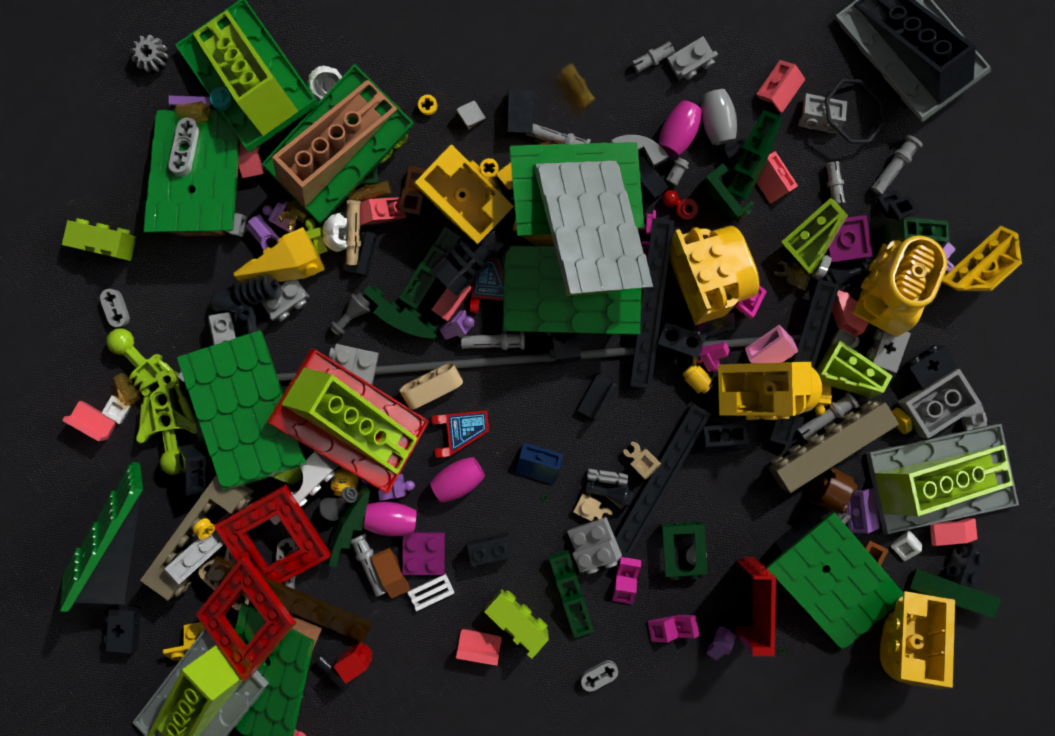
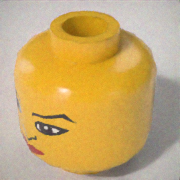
M343 468L334 471L336 474L332 477L330 488L334 491L335 495L342 496V490L345 487H353L357 491L359 477Z

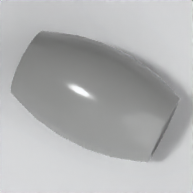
M718 89L703 94L701 99L702 122L706 135L712 145H721L736 140L737 117L732 100L726 90Z

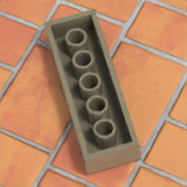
M870 400L863 402L859 405L860 409L854 413L850 411L844 414L843 420L838 423L828 424L824 427V432L819 435L815 433L806 439L807 442L800 446L798 444L789 449V454L773 459L768 469L780 488L790 493L899 425L886 402Z

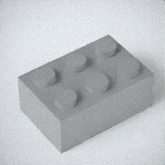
M960 369L951 371L925 389H917L898 401L901 409L911 417L912 426L919 437L923 438L932 437L982 405Z

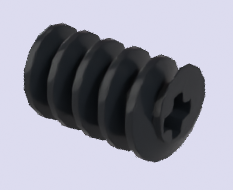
M270 274L237 282L234 286V300L238 306L245 304L250 307L278 299L282 295L281 285Z

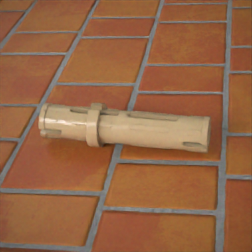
M347 200V236L345 240L347 244L345 264L347 265L359 264L361 201Z

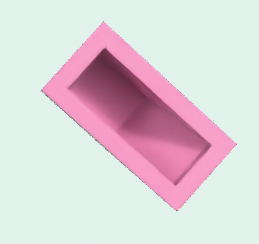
M780 325L745 348L751 363H781L798 352L794 339Z

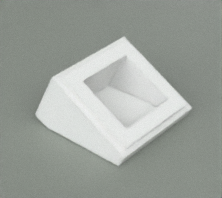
M907 530L891 544V548L905 562L922 551V543L910 530Z

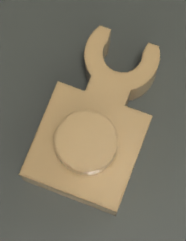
M631 442V445L634 446V452L630 453L627 449H624L623 452L627 457L634 458L631 465L647 479L661 463L647 449L641 452L639 444Z
M584 493L581 494L573 510L574 513L590 521H593L595 516L598 517V520L602 519L603 513L612 515V511L609 508H599L601 502Z

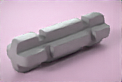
M588 469L587 479L610 484L618 483V485L625 486L628 482V475L622 473L618 475L615 472L601 470L597 472L595 469Z

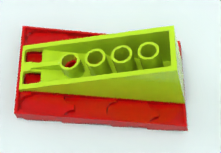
M311 349L284 392V395H282L274 408L273 413L268 418L267 423L375 488L389 494L429 421L319 351Z

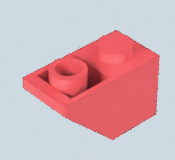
M401 197L368 199L361 202L360 226L375 225L406 218L405 212L399 211Z
M838 290L832 308L836 325L853 337H857L864 333L868 322L852 314L858 301L851 298V295L847 292Z

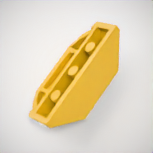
M1000 226L943 277L942 283L957 291H992L1022 264L1018 233Z

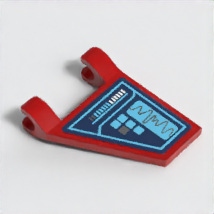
M490 258L487 261L489 267L484 269L480 276L473 280L470 302L471 313H478L480 299L503 301V277L496 258Z
M487 410L432 416L433 424L447 423L449 447L436 448L435 456L437 458L451 456L489 432Z

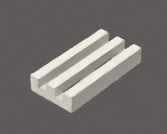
M446 573L408 591L416 611L454 594ZM444 580V584L417 597L415 596V593ZM448 588L447 591L419 604L418 601Z

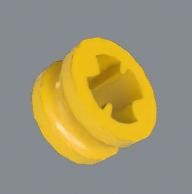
M424 95L419 99L418 107L421 113L430 116L436 112L437 102L433 96ZM427 100H430L431 104L434 103L433 106H430V110H426L425 107L422 108V105L426 104Z
M485 159L480 164L482 169L480 172L484 177H496L499 168L494 159ZM486 164L489 166L493 164L495 166L493 170L495 171L493 173H485L484 170L486 168L484 166Z
M207 518L198 521L193 527L194 534L200 540L210 537L215 531V526Z

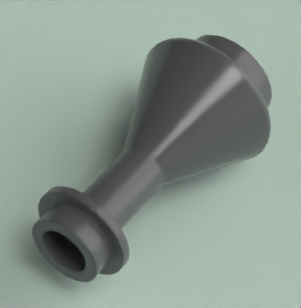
M361 292L357 295L351 294L346 313L337 323L331 322V330L337 335L344 334L343 328L351 319L371 311L369 306L372 302Z
M345 487L342 490V496L339 498H324L320 503L321 516L330 521L338 520L341 516L343 505L346 502L353 503L356 501L357 491L353 487Z

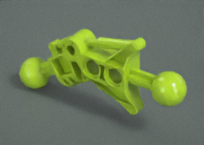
M122 328L115 329L107 336V346L114 354H124L136 367L131 373L129 381L136 379L134 386L141 385L139 391L144 395L143 404H141L139 432L136 440L139 443H144L153 434L162 431L165 452L160 458V466L165 473L177 475L179 474V449L175 429H186L191 433H197L196 419L186 396H183L179 387L181 384V379L177 377L179 373L173 371L166 362L164 363L160 354H155L151 358L145 359L134 347V338L131 332ZM158 383L159 387L152 393L150 387ZM174 389L179 397L178 402L183 413L177 409ZM162 394L167 397V403L164 406L159 402V397ZM165 415H168L171 419L169 426H165L162 422Z

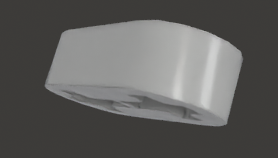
M115 289L104 290L101 293L100 300L109 324L113 327L126 326L130 318L122 294ZM110 294L116 296V298L113 299V303L107 301V299L110 297ZM117 314L123 316V318L120 319V322L114 320V318L117 317Z
M606 660L585 671L581 676L582 687L587 691H595L615 680L618 676L616 664L611 660ZM605 667L614 668L611 675L608 673L600 675L605 672ZM588 676H590L591 679L597 677L593 680V685H590V683H586Z

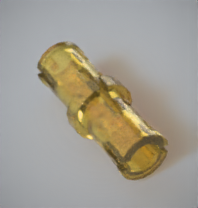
M573 63L566 66L562 73H564L569 81L572 92H576L584 107L589 105L595 98L587 88L586 80L580 77Z
M388 180L372 185L365 184V187L353 190L348 195L349 200L358 201L374 199V197L390 194L391 189Z

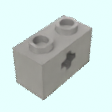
M877 328L873 337L875 342L873 347H870L866 358L889 373H897L911 333L905 332L895 337Z

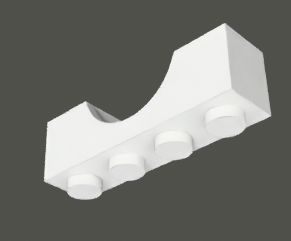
M314 452L306 460L307 465L301 466L303 484L300 490L291 492L300 507L307 502L305 498L309 494L313 496L322 488L319 484L323 480L328 482L336 474L334 470L339 466L317 452ZM278 515L270 518L274 525L281 521Z

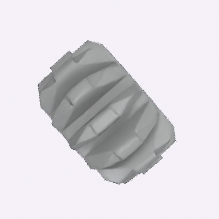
M148 35L147 39L140 36L139 43L133 41L136 48L130 49L131 53L134 54L131 59L137 63L139 69L144 68L145 71L151 72L152 68L155 71H159L158 65L165 66L163 59L169 57L164 52L168 49L165 45H162V41L159 38L154 39L152 35Z

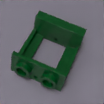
M702 521L660 524L664 555L663 574L665 577H669L670 580H679L681 576H690V578L696 579L708 574L704 523ZM694 533L696 564L694 568L678 569L675 563L674 535Z

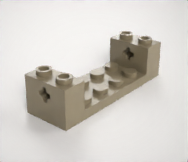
M215 476L140 581L167 600L174 596L178 597L182 592L184 593L192 583L189 580L193 574H190L177 586L163 569L183 552L181 549L185 544H189L196 535L193 533L194 525L198 521L208 518L205 515L210 509L214 510L217 505H220L229 513L237 510L240 511L251 502L252 497L250 496L253 490L243 485L223 491L218 477Z

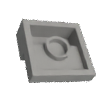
M336 344L335 348H331L329 353L331 360L373 385L379 353Z
M607 517L567 531L575 549L573 556L580 573L586 571L587 574L598 571L600 566L605 565V568H610L617 565V561L622 554Z

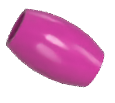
M682 100L671 111L663 124L659 137V145L667 154L679 157L689 147L698 132L702 118V109L692 102Z
M474 457L465 458L445 467L433 478L430 486L441 503L448 502L471 492L485 478V474Z
M393 502L367 504L363 528L383 536L413 534L416 524V510Z

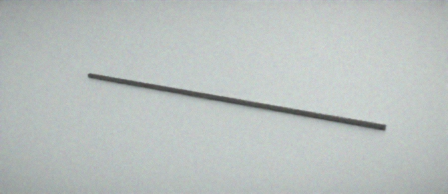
M801 334L790 335L795 343H799ZM760 337L704 341L703 347L726 341L729 348L747 347ZM688 343V344H687V346L690 347V348H695V347H696V346H695L694 344H692V343ZM634 347L580 351L581 359L634 355ZM550 353L376 366L375 375L433 371L447 363H453L456 369L551 362L555 361V358L551 359ZM296 373L277 374L279 382L292 381Z

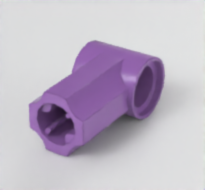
M261 215L253 217L248 221L247 229L261 244L263 250L269 247L270 242L276 240L277 244L279 243V237Z

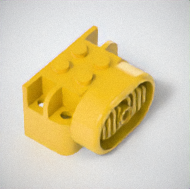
M451 144L414 182V185L468 238L478 244L514 206L495 188L497 184L489 176L484 177L480 173L482 169L473 160L469 162ZM460 192H463V198L459 196Z
M727 226L714 231L696 227L692 228L690 233L683 235L680 229L675 231L671 241L669 260L695 325L723 317L731 311L737 302L753 298L757 295L759 290L757 268L742 233L736 227Z
M912 236L903 242L894 240L888 245L883 243L876 259L871 262L868 268L870 271L869 276L861 284L863 290L852 314L895 337L912 329L918 323L924 307L934 300L945 275L947 258L942 247L936 241L926 236Z
M811 362L718 365L719 415L746 416V420L789 419V416H796L812 410L821 398L822 382L819 374L811 367Z
M903 592V596L896 601L895 610L889 613L885 620L880 643L881 664L890 677L899 682L933 689L953 688L955 600Z

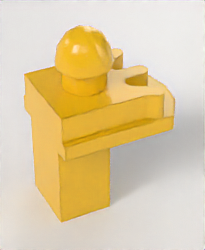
M822 384L821 398L815 408L817 415H823L825 413L824 407L831 404V386Z

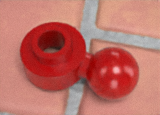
M673 190L666 191L662 196L664 205L676 207V214L679 218L689 220L696 216L698 206L694 200H680L678 194ZM687 205L691 208L689 213L685 211Z

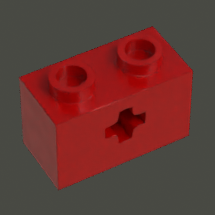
M358 642L340 655L333 667L345 684L367 670L372 660V651L366 644L363 645L362 642Z

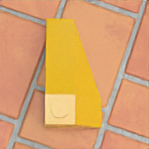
M302 227L279 238L277 245L273 248L267 247L261 257L250 260L234 272V276L239 282H243L244 280L270 274L278 282H284L315 275L323 271L324 266L315 245Z

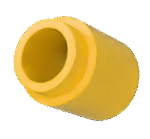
M690 365L682 373L685 377L684 380L698 394L701 391L705 394L713 386L711 384L713 379L700 365Z

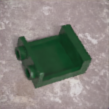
M722 164L699 184L729 222L734 219L738 222L752 212L750 207L754 203L751 201L744 207H740L719 180L728 171L726 166Z

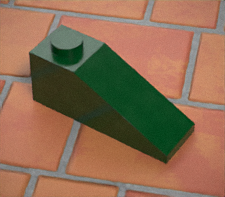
M910 217L902 220L885 221V242H892L894 240L903 242L912 236H926L937 243L950 242L949 221Z

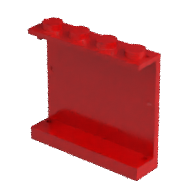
M743 557V560H737V564L753 579L752 626H736L735 634L752 656H775L776 576L762 565L760 561L755 560V557Z

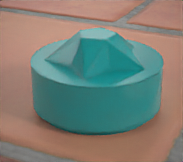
M219 87L211 92L210 101L216 109L226 110L232 105L233 97L228 89Z

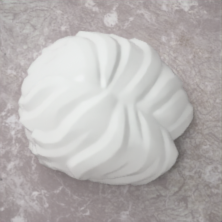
M324 65L322 67L319 66L309 75V80L307 81L308 89L317 102H319L342 76L335 68Z
M340 213L333 214L323 225V241L328 248L338 252L347 248L345 241L347 236V218H344Z

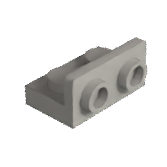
M704 36L668 57L667 62L679 81L684 78L689 80L697 74L696 71L703 67L705 70L712 66L718 54L716 51L713 52Z
M806 93L803 99V111L799 120V126L839 134L827 121L824 102L826 97ZM831 98L829 100L831 120L842 129L846 122L847 101Z
M298 280L286 281L281 285L282 295L280 298L262 303L270 314L272 321H283L290 315L288 312L294 308L296 310L300 309L307 303L306 300L309 298V295Z
M229 312L208 317L213 345L236 338Z

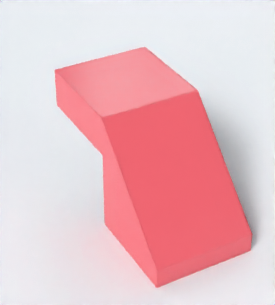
M240 141L239 169L242 178L263 174L264 170L258 153L260 146L248 152Z
M967 518L958 522L945 521L930 525L932 546L962 544L977 539L975 518Z

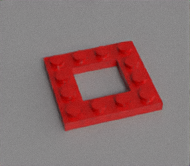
M286 484L214 525L215 530L237 562L240 558L247 556L262 576L279 583L291 579L331 556V553ZM278 515L299 549L267 565L246 532Z
M247 556L240 558L196 613L202 625L242 681L250 679L296 624V621ZM243 592L266 621L247 646L225 617V614Z

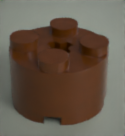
M831 467L813 478L809 487V492L812 495L811 498L808 497V501L830 513L834 511L836 514H843L848 508V501L851 495L855 494L858 486L850 475Z

